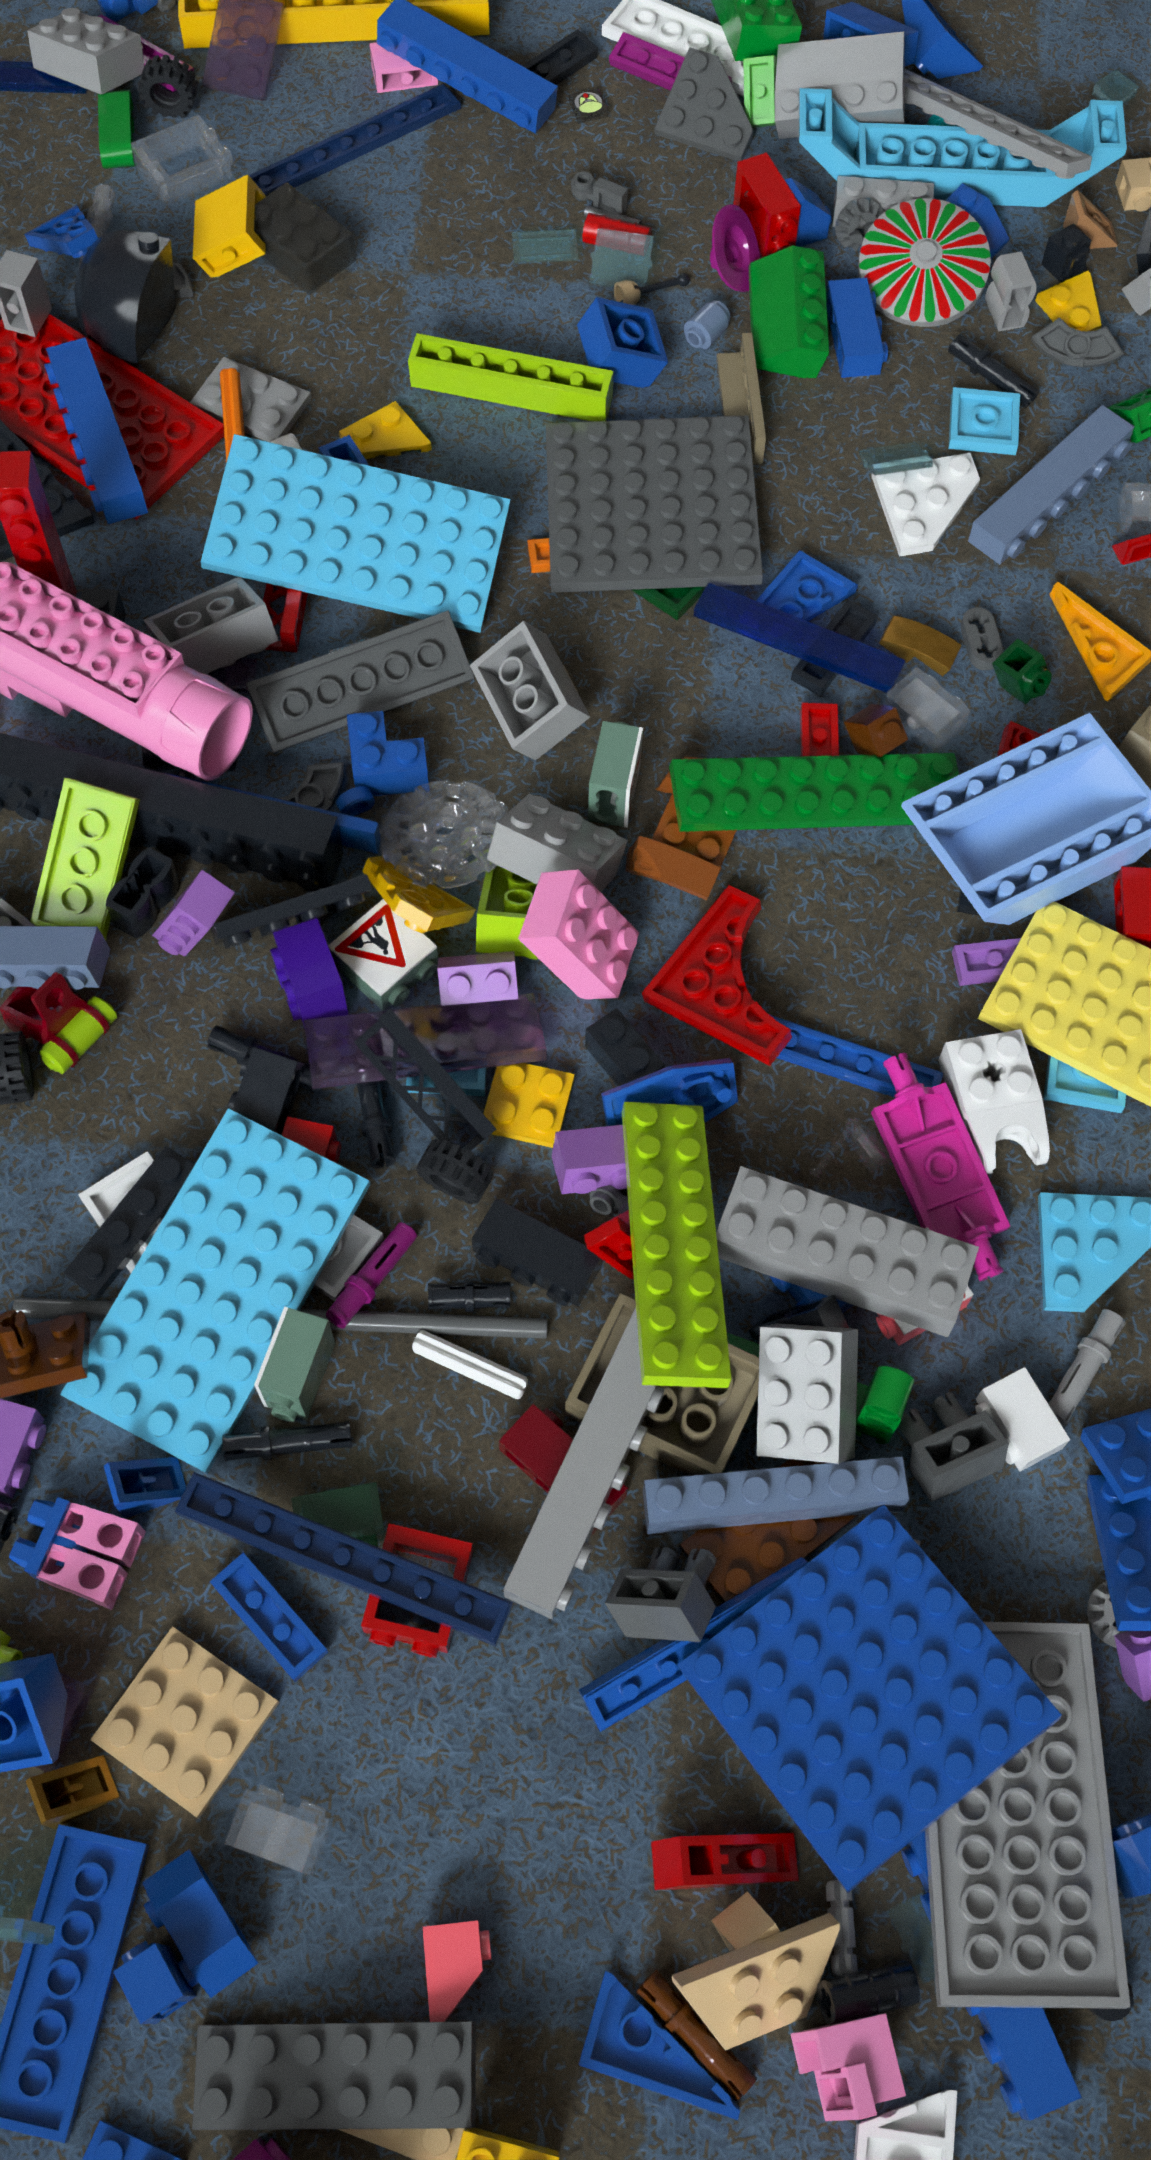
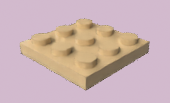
M172 1626L93 1735L91 1741L199 1819L275 1710L279 1701Z

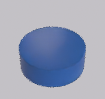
M367 786L352 788L341 794L336 800L339 812L350 816L370 810L375 803V799Z

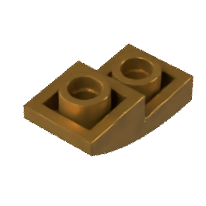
M893 616L890 619L879 641L880 645L904 662L908 663L913 657H916L942 677L950 671L962 646L952 638L927 625L899 616Z

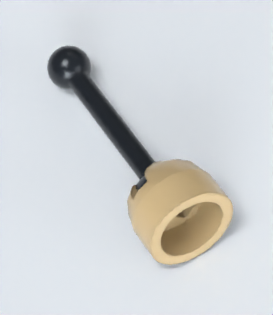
M681 273L675 279L639 287L637 283L631 280L616 282L614 284V298L617 302L623 300V303L636 305L640 300L641 294L675 285L687 286L690 282V277L686 273Z

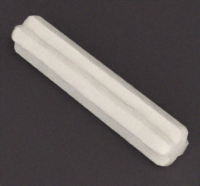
M420 1330L413 1341L412 1348L414 1353L515 1399H520L525 1393L528 1379L524 1375L425 1330Z

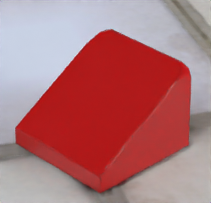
M1151 534L1112 545L1120 563L1126 565L1150 558Z

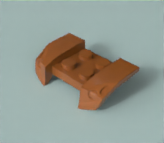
M684 757V758H682V759H707V758ZM669 771L655 790L672 793L652 839L638 836L634 844L628 849L626 872L663 882L707 900L737 830L679 832Z

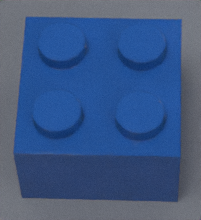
M596 297L577 324L588 366L612 370L613 382L641 388L649 387L668 363L652 309Z

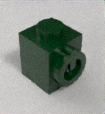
M1018 638L992 663L999 685L1025 705L1032 698L1043 696L1052 679V673L1047 668L1044 656Z

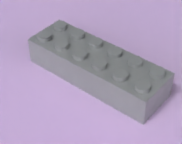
M740 1166L716 1232L718 1256L722 1260L826 1296L835 1295L838 1300L945 1337L950 1335L956 1323L979 1249L978 1246Z

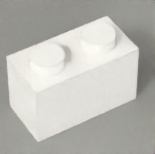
M1025 1367L982 1389L976 1398L978 1403L975 1407L977 1414L985 1410L988 1412L1009 1442L1005 1461L1010 1465L1015 1463L1019 1472L1062 1450L1070 1441L1067 1433Z

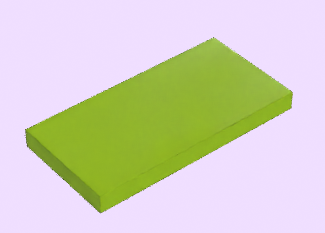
M64 778L30 921L35 926L98 927L106 940L111 920L106 907V900L111 889L121 880L140 799L72 778Z

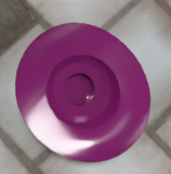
M729 204L722 207L714 219L710 263L711 267L718 271L719 276L727 286L735 291L748 292V267L751 262L761 259L754 229L747 214L739 206Z

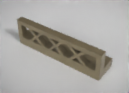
M742 333L740 352L717 353L716 363L723 416L749 415L753 464L763 463L766 433L752 333Z

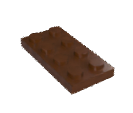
M789 1459L778 1468L825 1464V1462ZM859 1515L699 1529L681 1543L680 1548L687 1557H689L690 1551L696 1548L698 1551L700 1549L708 1550L716 1557V1565L707 1583L722 1602L725 1603L800 1557L805 1559Z

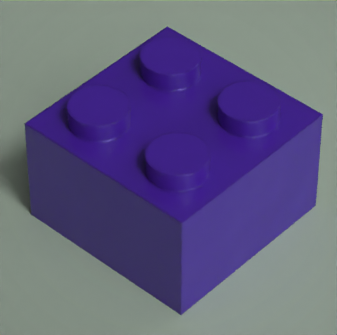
M318 918L273 932L276 947L270 949V953L275 965L274 968L281 988H284L293 1021L301 1019L304 1029L308 1030L349 1016L343 983Z

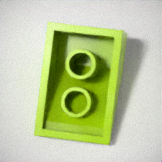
M490 861L487 863L477 911L476 952L498 953L514 951L515 956L536 960L538 958L518 937L537 884Z

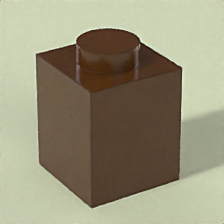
M871 704L844 721L853 746L859 754L882 757L908 740L896 707Z

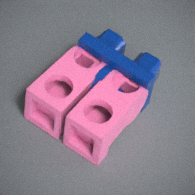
M57 1497L55 1503L52 1501L34 1500L28 1513L27 1521L31 1525L43 1528L37 1543L19 1537L14 1543L9 1558L24 1568V1571L34 1579L112 1610L128 1575L120 1565L131 1568L146 1531L137 1522L71 1503ZM90 1552V1553H92V1554H95V1555L104 1557V1558H106V1559L112 1560V1561H114L115 1563L110 1562V1561H107V1560H104V1559H101V1558H99V1557H96V1556H93V1555H90V1554H87V1553Z

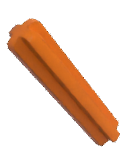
M235 368L222 369L220 371L226 463L234 434L245 436L240 373Z

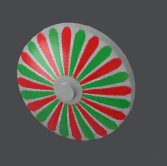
M919 198L891 207L873 222L865 234L861 245L858 273L859 278H867L870 291L875 292L876 310L894 321L911 326H940L960 318L979 300L987 283L991 254L983 229L968 212L944 200Z

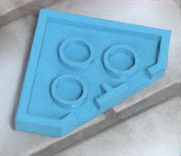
M1040 1192L1038 1196L1043 1310L1085 1312L1151 1248V1197Z

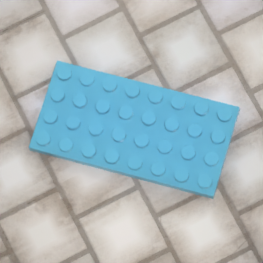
M234 434L201 558V568L418 619H426L449 611L455 627L481 633L511 499Z
M228 1108L89 1344L87 1378L67 1382L60 1395L208 1474L223 1448V1434L232 1433L256 1390L254 1384L284 1306L298 1311L301 1310L370 1187V1181Z

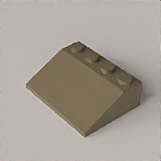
M621 1293L619 1294L565 1402V1416L579 1423L582 1422L636 1307L634 1299ZM728 1344L732 1378L728 1388L659 1386L665 1389L656 1413L648 1410L642 1425L648 1429L638 1451L690 1476L724 1473L758 1398L759 1357Z

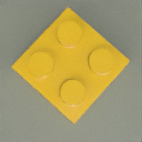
M499 1057L483 1113L496 1128L492 1134L553 1148L555 1132L562 1129L575 1074Z

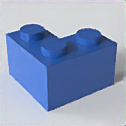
M383 711L347 714L355 787L367 786L373 796L429 790L424 738L387 741Z

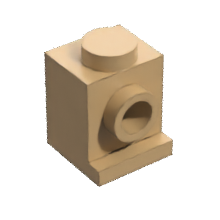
M1151 157L1122 160L1115 184L1124 211H1146L1151 207Z

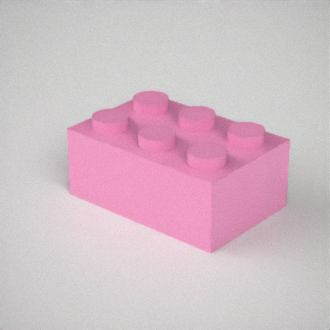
M578 869L541 873L518 939L578 997L583 999H609L619 997L634 948L637 944L639 932Z

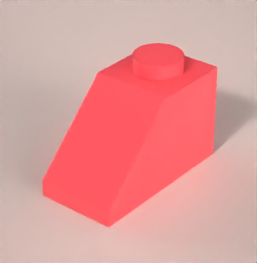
M478 1920L423 1927L430 2022H446L484 1972L483 1961L492 1960L489 1930L480 1931Z

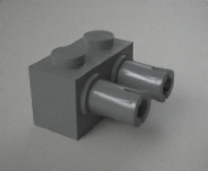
M953 1392L945 1394L947 1402L943 1396H940L931 1405L932 1410L946 1427L945 1429L933 1434L916 1408L909 1410L912 1418L904 1412L901 1422L897 1427L912 1447L909 1470L930 1502L1002 1470L1009 1442L986 1410L969 1417Z
M656 1547L653 1550L646 1570L620 1569L605 1601V1605L625 1637L701 1642L716 1607L705 1589L707 1580L717 1562L716 1557L710 1551L705 1549L698 1551L697 1548L692 1549L684 1570L675 1571L680 1560L677 1553L670 1548L663 1547V1550H661L660 1547Z

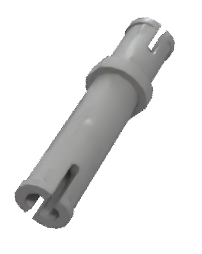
M1103 1309L1090 1334L1081 1339L1078 1344V1355L1048 1403L1062 1426H1067L1101 1364L1108 1362L1111 1357L1110 1348L1125 1325L1124 1319L1111 1310Z

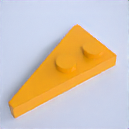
M1057 582L1053 585L1049 595L1103 698L1109 702L1151 662V650L1060 582Z

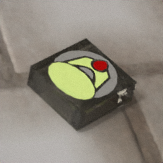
M599 88L569 94V104L578 124L608 117V109Z

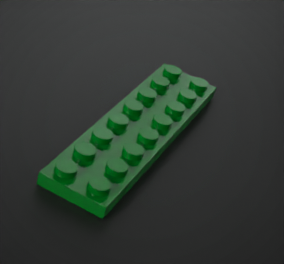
M955 753L885 754L882 757H877L876 755L672 759L669 766L679 832L914 825L902 809V802L959 775Z

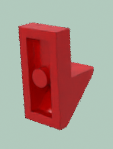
M629 1210L585 1234L584 1238L588 1250L629 1279H634Z

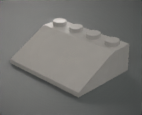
M904 32L779 44L775 81V124L779 139L799 137L800 88L832 89V98L858 122L905 124Z

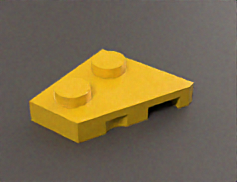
M1089 271L1083 272L1037 294L1036 303L1053 322L1061 318L1069 327L1079 331H1096L1101 328L1102 324Z
M396 401L339 431L340 438L347 435L351 436L365 459L375 458L379 455H401L402 451L421 449L422 453L432 450L429 439Z

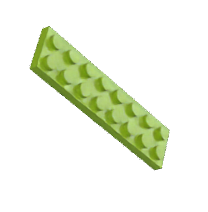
M624 1102L622 1125L642 1385L728 1388L732 1378L703 1106Z

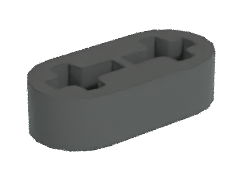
M981 607L971 608L963 616L961 633L971 664L977 669L989 671L994 669L992 663L1003 653L1002 642L992 613ZM972 620H977L979 625H983L980 634L976 624H971ZM982 644L985 645L987 653L992 654L991 658H986L984 653H980Z

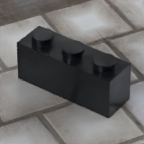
M495 1199L472 1237V1248L476 1252L475 1257L481 1263L491 1268H496L498 1264L512 1271L510 1275L515 1281L527 1287H532L534 1283L547 1290L546 1295L552 1301L562 1306H567L570 1302L579 1307L602 1267V1259L588 1250L582 1243L498 1199Z

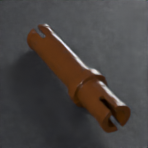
M655 1969L638 1987L636 1992L665 2022L663 2027L670 2034L674 2032L725 2086L733 2098L738 2101L753 2086L757 2077L742 2064L730 2049L724 2050L689 2002L685 2001L670 1986L660 1972Z

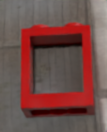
M768 153L738 161L733 204L739 206L747 214L754 229L762 258L792 245L795 246L801 205Z
M390 1523L382 1549L393 1554L397 1550L455 1564L453 1578L466 1583L474 1553L473 1543ZM369 1595L361 1627L364 1633L370 1634V1642L386 1647H394L395 1641L412 1644L411 1651L413 1653L432 1658L437 1657L438 1651L448 1653L454 1629L441 1624L439 1633L378 1619L382 1599Z

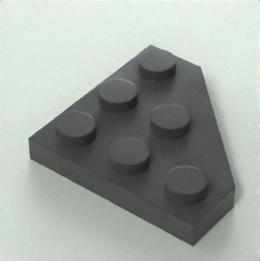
M689 47L654 128L655 135L732 160L741 161L744 159L753 139V128L719 57Z

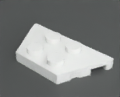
M946 2089L857 2123L854 2160H953L957 2091Z

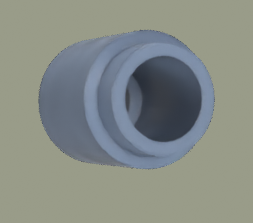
M716 300L705 303L684 325L687 342L695 348L708 349L728 328L731 317L728 308L722 302Z

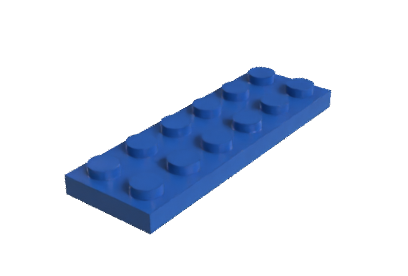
M58 1825L0 2025V2128L57 2142H69L114 1978L113 1971L117 1967L150 1845Z

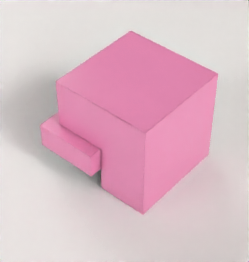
M886 2013L791 2033L799 2074L814 2071L825 2121L861 2120L877 2116L875 2104L906 2096Z

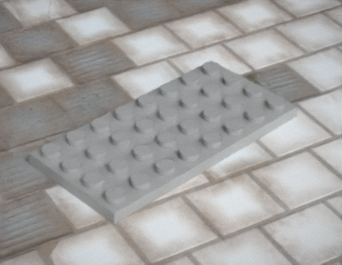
M984 1622L1062 1716L1054 1725L925 1830L937 2007L1129 2008L1130 1997L1089 1624Z

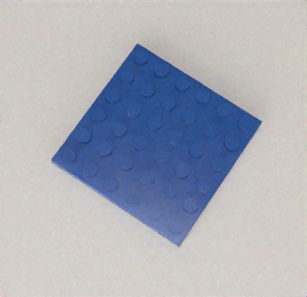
M885 1505L876 1509L677 1665L847 1893L1054 1725L1062 1716Z

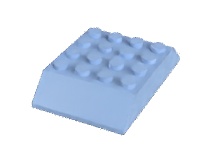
M1090 713L922 792L901 804L902 809L984 922L1010 925L1053 902L1059 901L1119 871L1122 866L1127 867L1135 863L1151 849V790Z

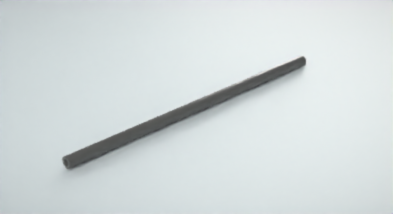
M15 1297L13 1310H16L17 1314L19 1311L25 1313L26 1318L56 1319L63 1315L86 1312L89 1321H104L115 1301ZM301 1308L300 1310L301 1312L328 1320L326 1317L328 1309ZM358 1311L344 1329L335 1326L330 1321L329 1324L331 1330L418 1334L420 1330H425L431 1334L547 1339L548 1318Z

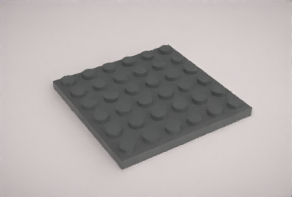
M749 415L546 423L551 593L762 584L763 573Z

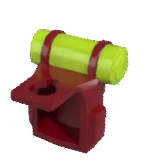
M58 972L53 973L39 989L17 987L0 1006V1012L6 1026L13 1032L22 1031L26 1039L31 1037L39 1041L43 1045L39 1052L42 1061L49 1069L60 1074H64L69 1067L74 1068L81 1056L102 1035L108 1032L110 1025L118 1018L112 1005L105 1000L93 996L86 1001L83 997L73 992V989H70L63 975Z

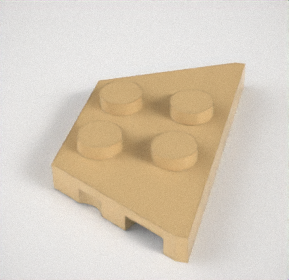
M827 1913L673 1974L672 1982L726 2051L807 2017L817 1991L818 1983H820L839 1933L840 1923L831 1913Z

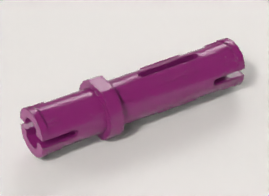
M399 1222L356 1276L351 1275L345 1281V1289L326 1312V1317L331 1323L344 1329L364 1304L371 1303L375 1298L377 1287L416 1240L417 1234L410 1226ZM392 1251L391 1254L387 1257V1259L382 1263V1265L378 1269H375L384 1259V1257L388 1254V1252Z

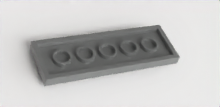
M445 611L246 683V688L272 754L348 727L347 714L374 711L386 713L473 681L474 675L450 613Z
M476 2021L198 2025L192 2130L450 2129L476 2127Z

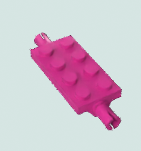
M900 1053L898 1055L899 1059L894 1055L885 1060L883 1065L887 1069L897 1092L894 1095L895 1099L873 1108L871 1114L918 1222L922 1228L928 1227L931 1231L978 1246L979 1249L973 1266L979 1281L987 1280L988 1276L990 1278L997 1276L1004 1270L998 1262L989 1238L992 1235L1006 1231L1010 1224L946 1082L933 1087H925L923 1083L918 1082L908 1060L907 1053Z

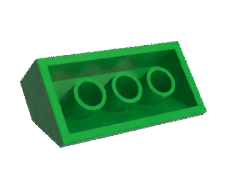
M792 245L751 262L748 267L751 333L756 367L759 370L799 378H816L829 354L824 254L822 251Z

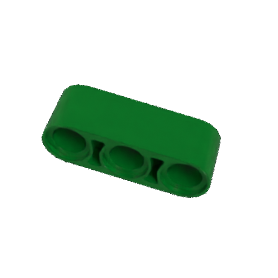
M130 90L108 91L102 95L98 94L99 150L104 169L135 167L133 156H135V141L132 135L134 133V119L131 111L134 110Z

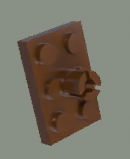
M16 1310L2 1313L0 1315V1398L87 1378L91 1323L86 1312L63 1315L53 1320L28 1325L25 1313L19 1311L18 1314Z

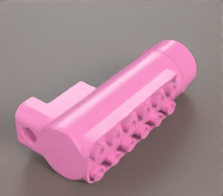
M0 562V694L13 700L18 693H21L65 718L72 709H75L145 747L165 762L186 770L206 781L214 780L227 771L241 752L251 728L253 709L248 698L231 690L210 675L203 674L184 665L182 653L12 563Z

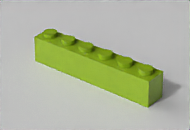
M416 333L408 358L411 387L592 422L607 420L613 399L612 370Z

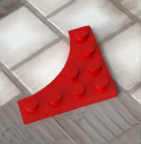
M728 885L643 990L642 996L644 1002L771 1066L791 1040V1029L767 1014L757 1001L754 1002L746 987L742 973L743 946L748 930L761 910L760 899Z

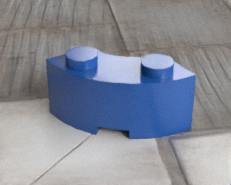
M190 1849L142 1882L149 1897V1901L144 1904V1908L156 1928L159 1929L164 1925L183 1956V1959L178 1962L179 1968L192 1987L200 1983L209 1997L212 1998L258 1964L238 1924L223 1906L217 1889Z

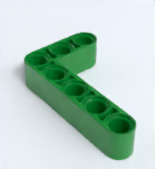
M727 1332L728 1344L759 1357V1344ZM880 1366L877 1368L869 1386L857 1382V1436L861 1437L862 1433L876 1438V1443L887 1444L903 1417L914 1384L912 1376L893 1367Z

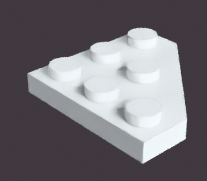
M971 453L872 470L871 476L899 557L933 551L944 532L962 510L970 495L976 490L980 477Z

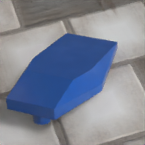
M730 1058L668 1066L601 1093L606 1126L622 1125L624 1102L703 1106L704 1123L738 1102L734 1064Z

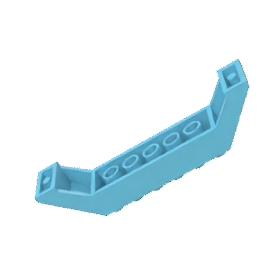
M799 89V143L836 181L838 176L934 183V199L944 201L963 183L988 197L992 205L1046 207L1123 157L1127 150L1123 101L1090 100L1087 108L1051 130H1037L1092 156L1090 170L1075 174L1073 178L1063 179L1055 176V172L1047 168L1034 166L1029 159L1011 155L1009 150L1002 146L988 144L987 139L979 135L966 133L965 129L960 126L861 123L832 98V89Z

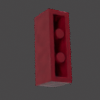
M532 1404L499 1440V1450L548 1494L573 1439L561 1429L564 1424L552 1411L547 1408L541 1411ZM624 1484L620 1491L612 1488L606 1502L612 1506L609 1516L627 1497L628 1488Z

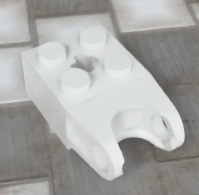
M1022 1030L946 1042L938 1060L941 1071L944 1073L943 1078L986 1173L992 1174L996 1168V1142L1003 1139L1019 1143L1035 1165L1046 1164L1049 1159L1050 1144L1043 1098Z

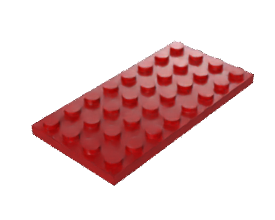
M51 314L46 318L36 337L5 329L1 319L0 420L31 452L89 490L94 491V485H86L80 465H84L86 462L84 459L77 460L71 442L72 439L77 437L75 433L68 435L62 414L68 412L66 408L60 410L53 392V389L58 388V384H50L44 364L50 363L46 348L85 338V336ZM86 337L140 483L148 510L224 437V424L122 359L103 351L100 345Z

